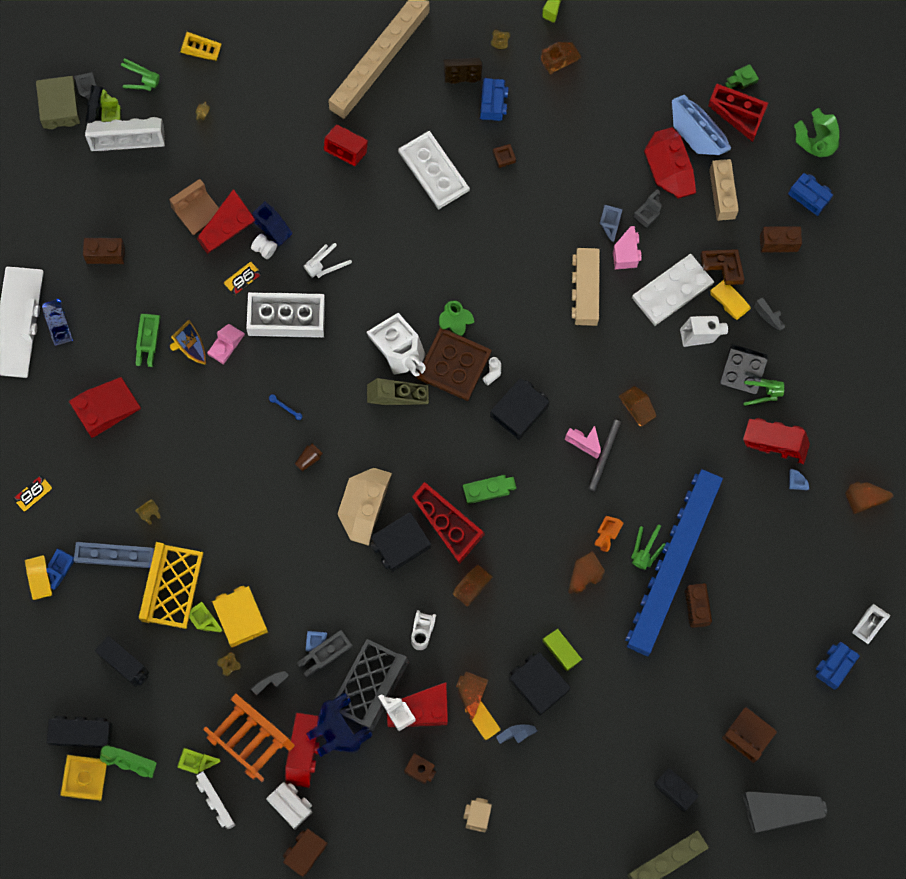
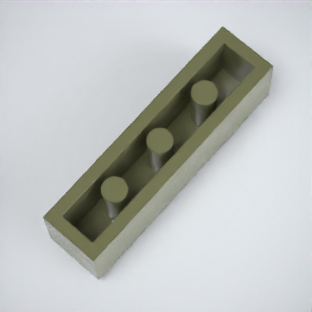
M696 831L627 876L629 879H661L709 847L699 831Z

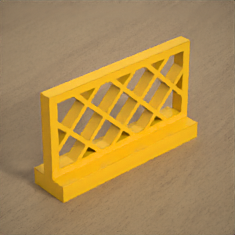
M156 542L139 614L141 622H152L187 629L203 552ZM168 551L177 552L180 558L170 564L167 560ZM190 555L198 556L197 563L189 568L184 559ZM183 561L187 570L177 575L173 566ZM171 568L176 577L166 583L162 576L165 571ZM190 572L193 576V581L184 586L180 578ZM178 580L183 588L173 594L168 585ZM166 587L172 596L161 602L158 594L159 591ZM186 591L189 599L186 603L180 605L176 596ZM174 598L179 607L169 613L164 604ZM162 606L167 615L161 619L153 618L154 611ZM181 610L185 615L183 623L174 622L171 616Z

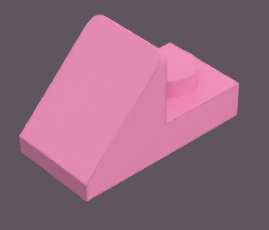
M230 324L226 325L217 332L218 338L207 352L208 355L224 365L245 333Z
M595 426L587 438L584 437L581 431L569 429L565 440L598 459L601 448Z

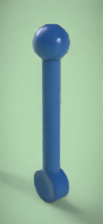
M274 394L269 396L270 402L277 403L282 408L293 414L297 420L302 419L301 413H296L291 408L277 400Z

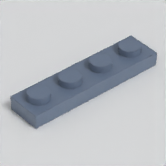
M76 542L74 562L150 568L155 549Z

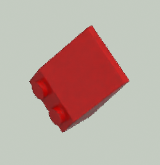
M121 377L84 391L69 400L70 405L91 438L141 409Z

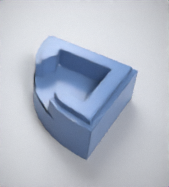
M789 470V489L809 490L807 479L799 471Z
M307 631L306 652H310L323 643L327 638V633Z

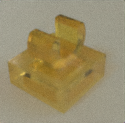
M152 499L135 510L141 519H145L150 525L152 522L149 518L152 514H155L158 519L161 518L157 512L159 508Z

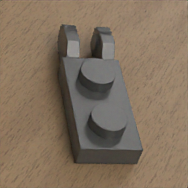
M340 630L311 650L297 664L299 667L304 666L313 658L316 664L304 673L308 677L319 668L322 669L348 651L353 645L343 631Z

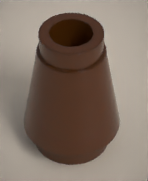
M311 443L309 446H306L295 465L304 471L320 460V456L323 453Z

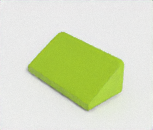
M558 629L542 640L566 672L582 660Z

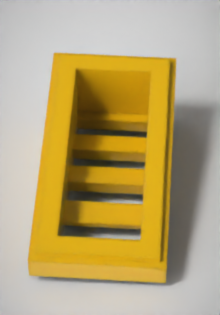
M186 32L180 52L216 61L221 43ZM196 44H200L199 49L195 48ZM204 45L207 46L206 52L203 51ZM211 47H214L213 54L209 53Z

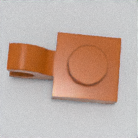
M606 516L597 531L600 536L595 541V545L601 547V551L608 552L611 546L610 539H616L624 523L620 519Z

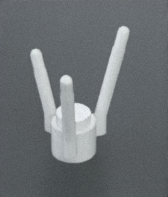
M334 243L324 251L328 247L325 244L304 265V268L312 278L314 276L320 278L324 274L351 264L352 261L348 260L321 271L323 265L320 261L337 246Z

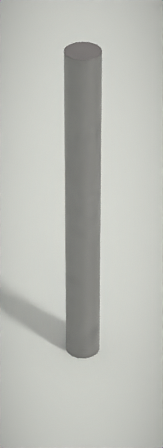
M619 420L613 421L588 487L590 491L595 492L621 424Z

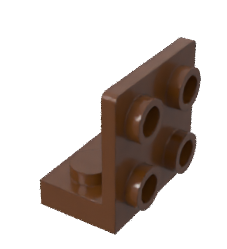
M744 708L722 739L754 763L760 758L763 750L777 731L748 708Z

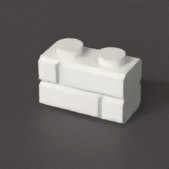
M283 782L267 797V801L296 829L313 813L310 810L312 805L305 798L301 800L296 795L298 790L291 783L287 785Z

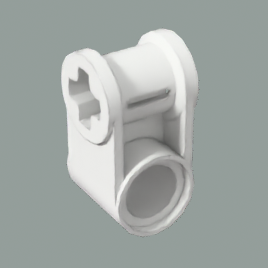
M417 610L411 644L416 650H424L428 646L436 614L427 615ZM417 636H423L425 638V642L421 644L417 643L415 641V638Z

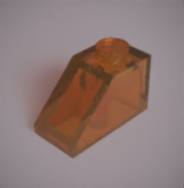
M868 482L851 484L845 493L854 514L888 502L893 498L891 492Z
M466 672L464 677L460 675L456 687H459L458 694L469 719L474 720L488 680Z

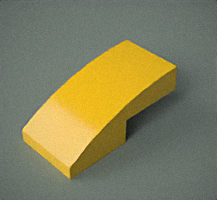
M724 280L710 290L711 296L724 306V310L736 320L751 309L749 304L731 285H725Z
M44 555L25 560L33 600L52 596L51 582L46 570L47 564Z

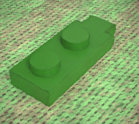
M505 475L463 484L462 486L467 505L509 495L510 490L517 488L514 477L506 478Z

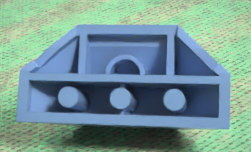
M685 95L672 100L674 128L697 154L720 155L731 149L726 135L701 107L688 100V97Z

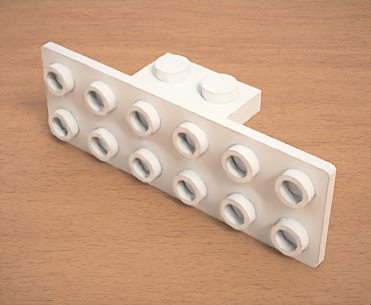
M18 267L5 268L0 300V376L28 377L33 339L37 333L36 320L40 314L39 300L44 274L43 270Z

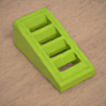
M548 0L543 7L542 17L554 23L561 0Z

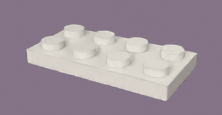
M430 131L398 149V152L438 209L469 192L470 188Z
M689 254L633 294L632 299L653 325L656 326L713 285L714 281L706 271H703L702 266L692 254Z

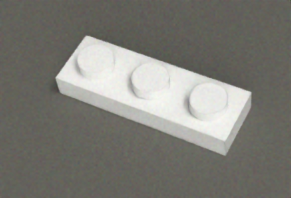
M201 772L196 776L199 780L196 782L201 793L204 791L207 793L209 798L206 801L211 810H217L219 815L216 818L220 825L231 829L235 826V823L204 772Z

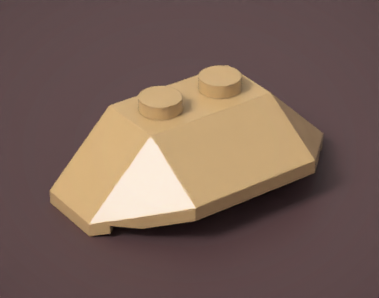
M372 468L349 478L338 511V517L351 541L369 546L392 473Z

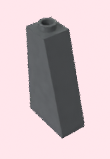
M750 791L742 794L752 834L826 817L825 813H827L825 801H822L821 797Z

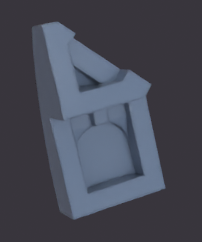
M605 205L600 224L611 242H614L623 209Z
M515 725L503 731L496 738L500 744L513 737L517 743H520L528 736L536 733L537 729L532 725Z

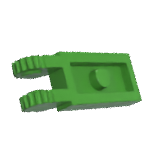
M141 314L136 344V366H141L142 352H149L147 364L148 367L153 366L160 315Z
M108 745L101 749L100 761L103 763L118 765L123 770H132L142 777H153L157 764L155 761Z

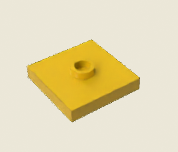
M67 755L61 796L101 801L107 764L97 758Z

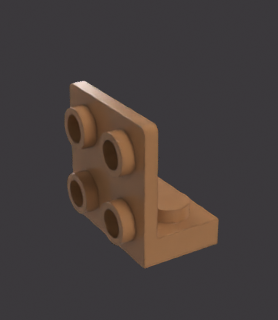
M201 179L169 199L172 209L192 235L204 229L219 209L206 192L205 185Z

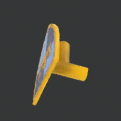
M188 320L171 336L174 343L170 344V349L175 351L180 348L188 359L190 358L195 362L205 365L206 356L203 343L195 327Z

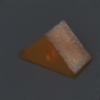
M636 386L619 395V398L640 427L656 417L648 395Z

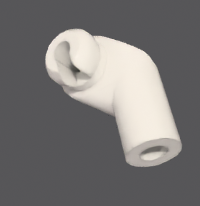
M496 357L489 359V373L482 378L487 386L501 375V362Z

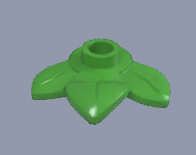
M449 301L444 307V312L439 316L440 327L442 329L450 327V330L459 336L464 334L466 324L474 323L471 312L463 309L458 301Z

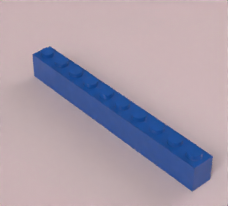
M701 469L699 475L695 473L691 482L694 485L692 492L688 490L684 499L687 502L685 509H680L677 516L680 519L677 526L673 525L670 532L672 540L670 543L666 542L662 551L665 554L663 561L659 559L655 570L658 571L656 578L652 577L649 582L648 588L651 590L648 595L644 594L640 605L643 606L641 613H636L633 623L636 624L633 631L629 630L625 641H628L627 648L646 656L650 655L723 478Z

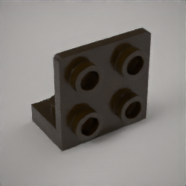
M480 58L445 59V83L457 84L459 82L475 83L481 81L482 61H480Z

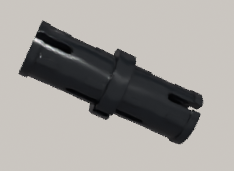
M91 85L89 101L86 104L88 108L85 122L93 123L97 121L99 108L102 106L100 102L103 87Z

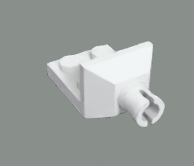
M399 313L367 331L368 337L387 358L394 375L406 373L410 370L414 376H419L420 374L416 369L421 374L425 371L426 367L423 360L426 354L419 336Z

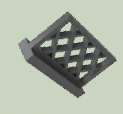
M366 639L330 706V710L374 731L385 710L378 696L392 697L410 663L409 659L402 654H397ZM370 645L376 648L378 655L367 659L365 652ZM388 655L395 657L392 665L384 667L382 657ZM379 659L382 668L371 671L368 662ZM366 663L368 673L358 676L357 667ZM383 672L385 676L383 682L375 684L372 675ZM370 676L372 686L362 689L359 679ZM357 680L359 690L348 693V684ZM374 689V699L366 702L363 692ZM361 694L363 703L352 706L350 697ZM348 699L350 708L344 710L337 708L340 700ZM365 707L366 714L363 720L355 716V709Z

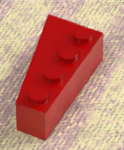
M424 482L412 496L460 564L485 535L484 532L427 483Z

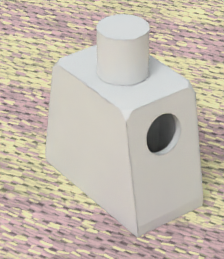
M717 316L690 317L680 328L683 347L713 343L720 335L728 333L727 323H719Z

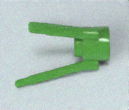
M127 59L123 60L125 63H121V66L143 75L142 83H145V85H123V88L151 91V88L157 87L160 74L149 71Z
M761 379V382L744 381L748 385L766 387V393L770 395L769 397L744 402V406L766 401H777L778 397H783L784 382Z
M657 525L645 550H640V552L638 551L643 527L639 528L634 552L631 556L633 565L646 570L647 567H651L653 561L663 551L666 543H663L651 558V554L648 553L661 525Z

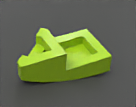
M103 90L101 95V121L121 120V107L118 104V100L112 98Z
M203 602L191 609L189 618L198 630L223 631Z
M183 748L177 768L197 774L219 763L220 759Z

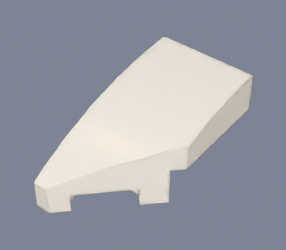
M384 695L378 696L398 731L416 721L406 703L402 702L401 699L388 698Z

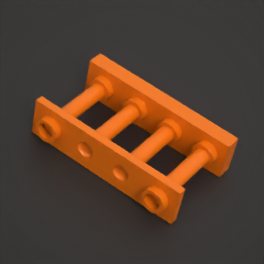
M235 694L231 698L232 702L236 705L234 707L235 710L214 733L207 727L203 730L208 734L206 738L214 746L218 743L246 768L244 772L253 780L257 777L262 782L264 778L258 771L279 748L282 749L284 746L290 752L295 745L253 707ZM245 713L248 716L246 718L247 721L225 744L220 737L240 715L243 716ZM258 724L261 727L259 729L260 732L238 755L232 749L253 726L255 727ZM271 735L274 738L272 745L253 766H250L245 760L266 737L268 738Z

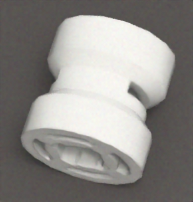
M259 234L251 246L252 250L260 252L265 259H269L277 248V244L267 240V237L263 234Z

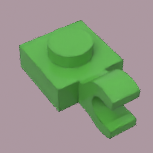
M749 64L734 71V76L729 77L725 85L730 89L740 85L744 89L757 83L759 78Z

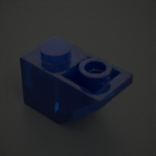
M266 201L252 213L255 219L254 223L279 246L293 234L279 213Z
M61 299L43 303V314L54 345L73 341Z

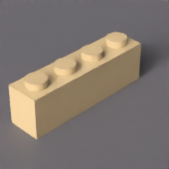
M577 248L576 254L572 255V266H575V272H572V283H575V290H572V301H575V307H572L571 318L575 319V325H598L600 249Z

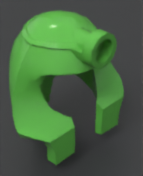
M820 108L811 113L817 133L815 138L808 137V130L802 120L794 125L796 129V143L807 152L818 157H827L834 154L838 149L839 126L833 114L825 115Z

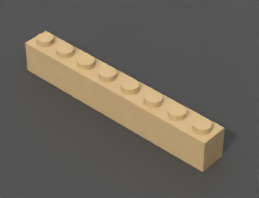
M427 0L407 1L329 99V110L343 119L346 118L428 15L429 2Z

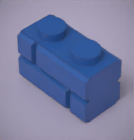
M483 79L480 119L501 121L503 114L506 115L507 104L504 103V98H508V87H505V80Z
M805 173L800 176L788 193V195L817 216L833 197L831 190L827 186H821L817 183L815 177Z
M842 642L837 645L833 644L827 652L829 655L827 660L824 661L822 659L816 667L818 673L815 676L834 690L839 687L860 657L859 654Z

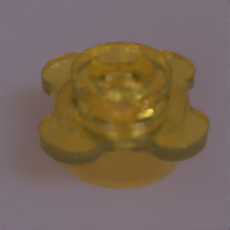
M499 30L493 31L494 37L491 40V45L498 49L507 48L510 33L499 32Z
M207 101L203 105L199 104L195 112L198 115L196 120L198 118L205 119L210 109L206 105Z
M228 653L227 656L220 658L217 662L218 666H221L225 676H230L231 672L238 671L241 668V664L236 661L234 653Z

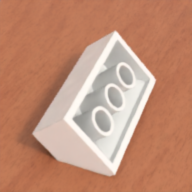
M157 117L145 120L133 118L129 121H94L87 124L85 132L91 151L165 146L162 118L159 119Z

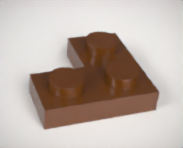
M738 249L701 252L703 271L722 270L725 285L744 283L745 279Z

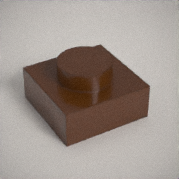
M511 144L493 149V154L499 168L516 163V157Z

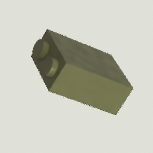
M73 76L37 80L39 114L43 128L55 129L59 126L72 127L75 124H80L76 84Z

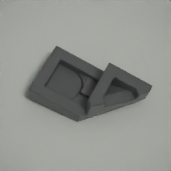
M93 72L75 76L79 94L88 100L91 85L96 86Z
M658 189L648 197L647 201L633 215L646 228L660 215L662 206L659 201L660 191Z
M763 297L756 301L754 308L759 315L774 328L780 331L783 330L785 324L779 318L781 312L778 310L773 313Z
M285 671L274 673L261 679L250 690L257 695L270 682L277 687L289 675Z

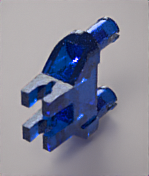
M342 693L334 700L325 701L319 712L317 726L306 733L310 740L320 734L326 739L327 743L317 749L320 757L332 750L356 752L360 749V744L372 737L371 732L365 734L369 731L367 727H363L353 734L340 714L339 710L350 704V698L343 701V699L348 697L346 693Z

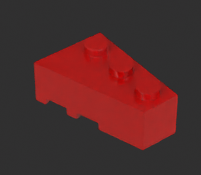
M716 84L708 107L753 142L768 103Z
M234 189L197 237V240L207 254L255 221Z
M761 418L749 419L743 438L747 447L770 453V451L781 453V457L785 459L788 456L799 459L798 463L801 464L805 463L810 445L806 431L802 427H788L780 422L768 423Z
M446 682L401 699L402 702L406 703L416 720L407 727L447 725ZM387 713L388 727H396Z
M296 713L291 742L295 746L288 753L286 763L287 785L291 783L294 786L310 788L312 772L315 773L316 760L314 758L315 754L319 753L320 742H317L318 736H322L323 724H320V716Z

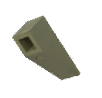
M377 378L367 384V403L381 405L429 404L428 385Z

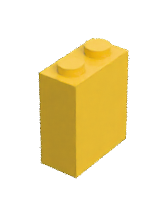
M240 586L234 589L233 593L229 595L226 593L221 594L215 598L216 600L212 601L231 648L268 633L249 586Z

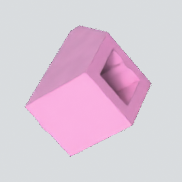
M631 226L614 245L613 259L615 269L637 268L638 262L641 261V250H637L639 234L635 232V226Z

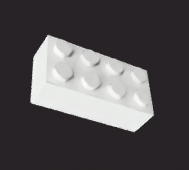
M248 293V336L324 337V294Z

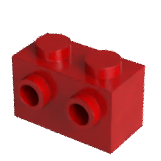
M336 124L325 137L324 151L356 166L367 152L368 140Z

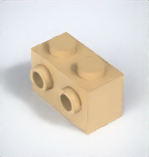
M476 798V801H471V805H466L464 818L467 819L466 828L481 832L486 831L492 806L488 804V800Z

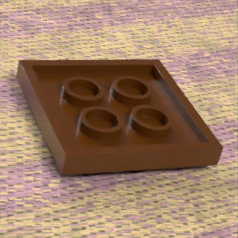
M440 327L423 362L426 367L425 371L422 374L419 371L420 375L417 376V379L469 401L492 350Z

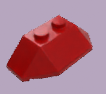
M673 127L655 132L644 153L656 184L674 194L677 198L696 194L693 167L681 136Z

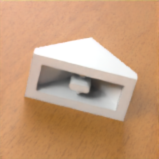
M873 604L867 609L852 633L869 644L890 615Z

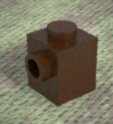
M414 753L404 773L425 785L427 781H432L436 771H434V764Z

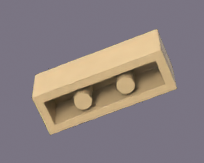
M731 159L712 161L710 177L717 221L736 219L739 210Z

